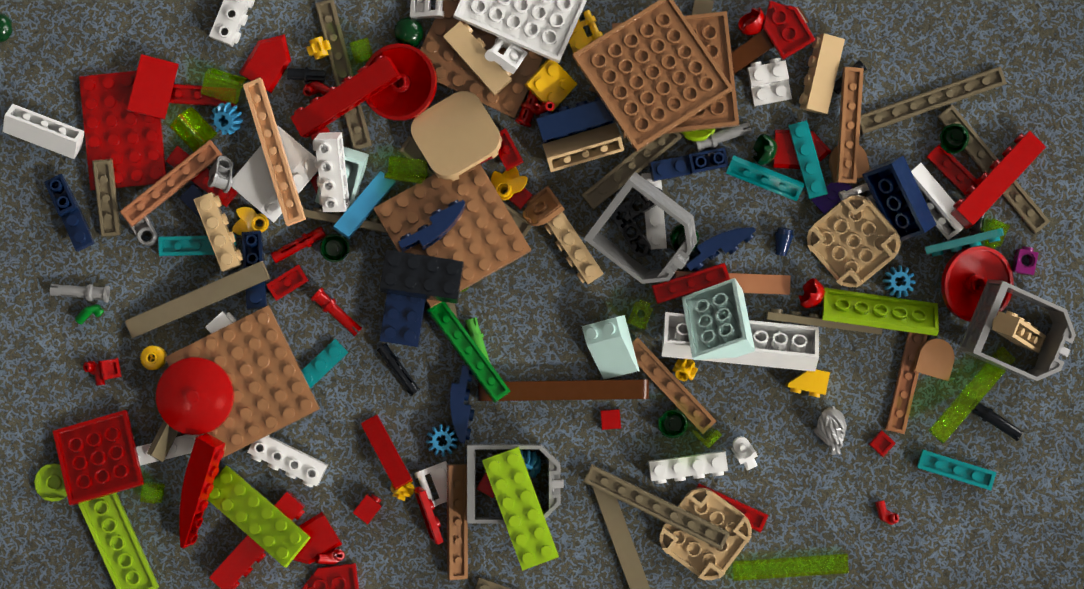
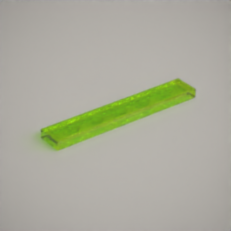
M1003 346L992 356L1009 365H1012L1016 360ZM986 363L928 431L942 444L945 443L1006 371Z
M847 553L732 562L734 581L849 573Z

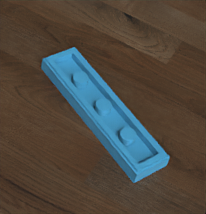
M380 171L336 222L333 229L347 239H350L373 212V208L378 206L396 185V181Z

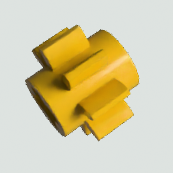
M317 37L309 41L310 46L306 47L309 56H314L315 60L329 55L327 51L331 49L329 40Z
M678 359L672 369L675 372L676 378L684 382L688 378L692 381L698 370L695 367V362L691 359Z
M413 481L397 490L391 483L392 496L402 501H405L406 497H411L414 493Z

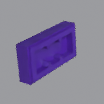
M831 182L826 187L827 195L813 198L811 201L825 214L841 200L839 192L852 189L848 183Z

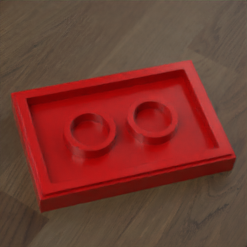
M141 54L127 111L165 120L179 64Z

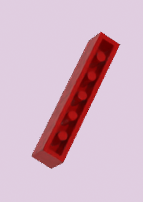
M383 55L377 57L372 65L360 68L355 76L346 77L341 81V85L329 88L322 97H316L305 108L300 107L295 110L294 115L290 118L300 136L304 138L310 137L402 78L392 59Z
M1031 131L1024 135L1020 133L1014 139L1015 144L1012 148L1008 146L1001 153L1003 157L1000 160L996 159L989 166L991 170L988 173L984 172L977 179L979 183L976 186L972 185L965 192L967 196L964 199L960 198L954 203L953 207L955 209L950 214L966 230L972 227L1046 148Z
M287 491L274 505L292 521L294 518L298 520L305 513L303 510L305 505L290 491ZM247 535L213 572L209 579L220 589H236L240 585L238 580L242 576L246 578L253 570L251 566L255 561L259 563L266 556L265 550Z

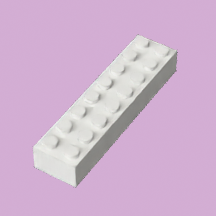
M665 312L662 357L693 359L685 314ZM749 320L755 347L754 352L735 358L703 360L816 371L819 359V327Z

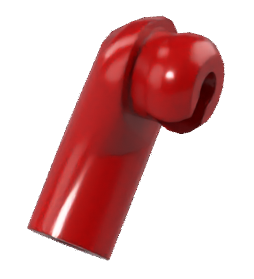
M314 81L304 86L303 94L305 96L317 93L325 95L326 90L330 87L319 81Z
M543 101L540 104L534 103L531 111L536 113V115H540L547 111H552L555 105L551 101Z
M94 361L85 362L83 370L95 376L96 386L105 385V380H101L98 364Z
M884 500L875 502L878 517L881 521L889 525L898 523L899 515L888 511Z
M334 549L328 554H317L315 562L318 564L334 565L343 560L345 554L341 549Z

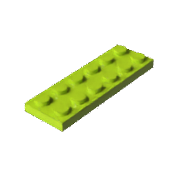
M824 288L822 320L933 336L938 335V303Z
M519 447L483 459V465L522 571L558 558V552Z
M226 465L214 480V487L208 501L283 567L287 568L311 537L229 466Z
M114 493L79 503L80 510L116 589L159 588L118 494Z

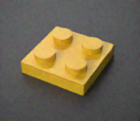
M547 59L524 85L540 102H553L555 107L550 111L553 112L575 88L577 83L557 62Z

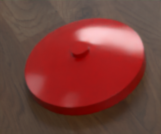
M401 43L384 46L369 58L365 66L372 65L373 61L379 56H388L392 59L402 78L375 94L366 102L375 113L386 119L405 121L415 118L429 107L435 96L437 75L434 65L424 52L414 46Z
M985 246L967 247L957 252L947 263L941 280L942 297L950 312L959 319L971 321L988 279L1001 280L1014 285L1012 269L1000 252ZM1006 292L998 312H1002L1011 299V293Z
M200 357L181 359L164 371L157 384L156 405L161 417L171 428L183 434L200 435L217 429L226 421L233 408L234 388L232 381L220 365L209 359Z

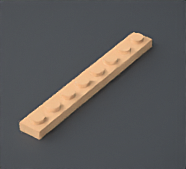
M261 78L243 84L285 224L290 226L304 221L306 218L264 82Z

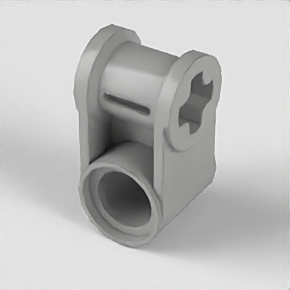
M219 156L209 170L208 187L219 188L224 193L230 190L233 182V163L228 157Z
M148 215L133 227L129 224L140 243L152 246L157 242L158 235ZM151 232V234H152L151 240L148 241V242H145V240H144V235H145V233Z

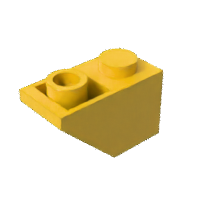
M817 369L816 371H804L787 382L786 387H790V392L801 394V391L804 390L809 391V396L820 398V394L826 395L830 372Z

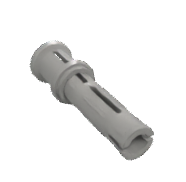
M747 121L739 126L715 132L704 141H693L697 153L709 147L715 148L718 146V143L752 133L751 128L743 130L750 126L749 122Z
M51 284L50 296L86 298L88 301L103 300L105 303H108L110 287H94L93 284H89L87 287Z

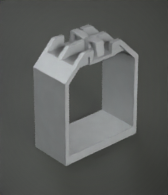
M634 172L584 238L590 245L642 284L669 281L678 268L682 269L690 258L689 254L697 244L694 216L637 172ZM632 188H635L684 226L686 239L663 269L648 270L599 233Z
M988 279L961 342L959 351L1018 377L1038 381L1062 370L1064 361L1058 358L1060 355L1068 357L1070 349L1063 346L1065 341L1072 344L1076 334L1067 309L1005 281ZM1006 292L1048 310L1053 323L1041 348L1035 367L1026 372L981 352L991 330L993 319L998 313Z
M468 444L467 524L505 523L503 517H476V449H513L519 447V449H539L549 459V507L543 512L545 519L561 504L560 488H564V480L560 478V462L542 444Z

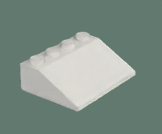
M277 126L299 194L318 171L315 168L316 157L281 127ZM260 146L233 177L231 187L274 223L282 214L262 146Z

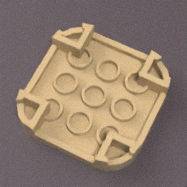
M459 91L450 95L415 117L411 124L412 137L438 178L450 179L452 181L460 179L459 175L489 157L494 159L501 147L502 138L498 128L480 99L469 91Z
M850 195L843 199L810 228L807 235V246L810 252L816 255L837 280L838 284L849 288H857L895 258L901 246L900 236L877 207L867 197L862 195Z
M695 488L685 495L678 507L729 531L730 534L722 550L666 522L660 531V544L666 554L676 559L696 574L698 578L702 580H715L725 574L747 542L749 543L752 527L749 519L741 511L715 492L707 488Z

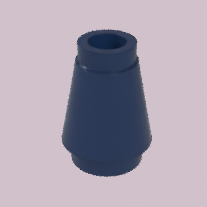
M778 227L777 232H775L776 255L787 256L794 236L792 229Z

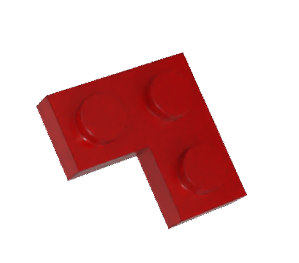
M505 128L499 131L502 142L498 156L506 171H509L524 163ZM489 157L488 159L484 160L483 162H481V164L492 159V157Z

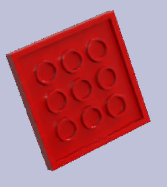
M127 410L53 431L69 505H76L144 485Z

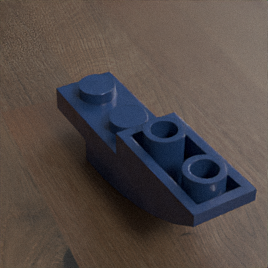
M725 147L649 163L652 182L729 166Z
M59 174L45 181L44 183L65 225L75 250L79 252L95 244L89 231L90 228L64 176Z
M459 200L451 202L448 208L432 212L431 217H429L430 226L428 224L423 225L417 229L418 232L412 235L408 233L400 238L398 245L401 251L404 252L420 244L422 250H425L439 241L461 217L465 209V201L459 202Z
M754 227L734 229L706 240L696 247L700 254L687 263L685 267L689 271L693 269L696 272L704 266L702 262L705 259L709 258L712 260L720 254L717 251L719 249L724 254L729 252L731 255L739 249V243L742 241L747 243L755 237L753 233L756 229Z
M261 231L242 232L243 268H247L260 261H263L265 264ZM266 281L246 289L247 310H258L267 306Z
M462 365L459 384L451 383L450 391L452 421L458 439L463 444H465L466 440L470 439L471 429L468 428V423L473 421L474 410L471 409L472 405L464 404V401L469 400L470 390L467 389V384L472 382L473 377L467 365Z

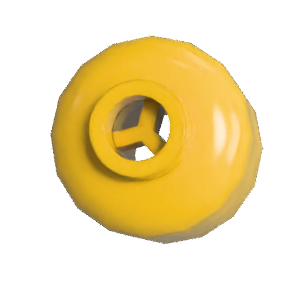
M147 346L141 352V364L148 370H159L166 364L165 357L167 354L160 346Z

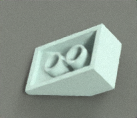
M343 146L351 206L357 198L369 154ZM320 187L317 190L316 203H319Z
M625 315L582 326L587 347L604 380L639 371Z

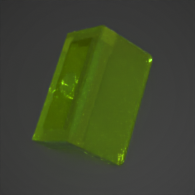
M210 67L205 72L201 94L237 104L243 84L246 83L247 78Z
M193 107L177 115L170 125L193 152L217 135V132Z
M391 155L389 157L388 172L385 173L384 178L421 184L427 178V161Z
M692 428L690 430L708 449L722 436L715 428L704 438L695 429Z

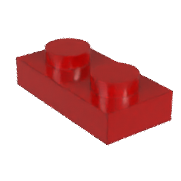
M298 264L266 284L274 299L278 301L309 280Z

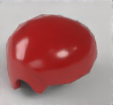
M760 7L758 8L759 10L752 8L751 13H747L740 18L738 27L743 34L756 35L764 29L763 25L766 16Z
M816 278L808 280L803 285L804 295H799L800 305L804 308H814L824 298L825 289Z

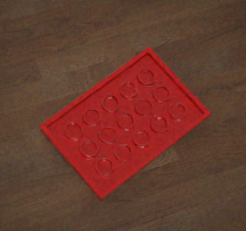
M137 71L79 76L90 191H96L93 160L113 159L116 188L153 185L167 174L161 119L127 111Z

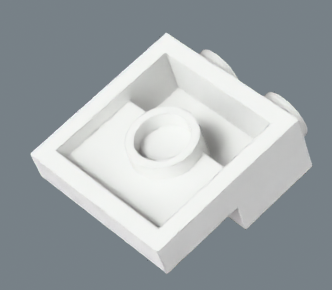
M781 58L769 60V64L762 65V61L751 63V67L747 68L754 107L792 99L786 60L781 61Z

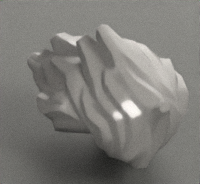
M835 406L824 409L819 416L817 427L814 429L816 436L830 448L831 455L841 454L840 448L843 446L847 429L842 412L835 409Z

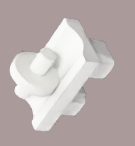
M740 436L734 439L731 450L740 465L744 464L746 470L758 466L754 459L758 455L747 438Z

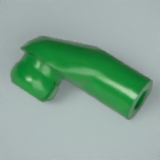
M99 304L85 307L76 316L75 321L82 325L90 315L94 314L95 317H100L104 310Z

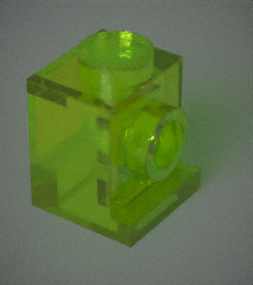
M368 37L350 42L356 64L368 61L373 55Z
M993 218L989 219L984 232L1003 228L1004 236H1000V241L989 243L988 239L983 240L985 242L984 246L992 249L1001 247L1010 225Z
M641 299L639 303L635 301L627 323L645 330L653 308L650 307L651 303ZM639 310L644 311V317H638L637 313Z
M144 482L141 489L140 502L163 503L165 484Z

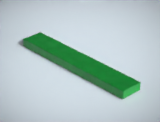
M441 302L432 308H428V314L492 401L496 403L511 392L446 302Z

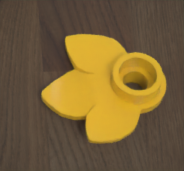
M517 167L505 171L503 174L494 171L491 177V183L502 200H508L514 193L522 191L528 180L526 176H519Z
M250 207L236 209L240 219L232 227V232L238 235H242V232L261 231L262 233L269 227V220L264 214H257ZM258 219L263 221L261 227L256 224Z

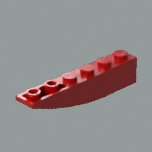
M208 433L196 437L185 471L179 517L180 547L183 549L197 541V533L203 522L204 510L208 506V498L214 487L213 482L219 472L218 466L224 455L226 443Z

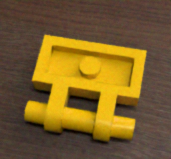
M590 10L583 12L585 20L581 22L578 20L568 42L573 54L603 35L601 31L599 32L595 23L596 18L592 16ZM589 26L592 35L587 37L583 27Z

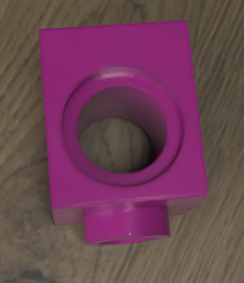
M1022 246V249H1016L1012 272L1029 276L1034 275L1039 253L1033 252L1034 248ZM1023 255H1026L1029 258V264L1027 266L1023 265L1021 262V258Z

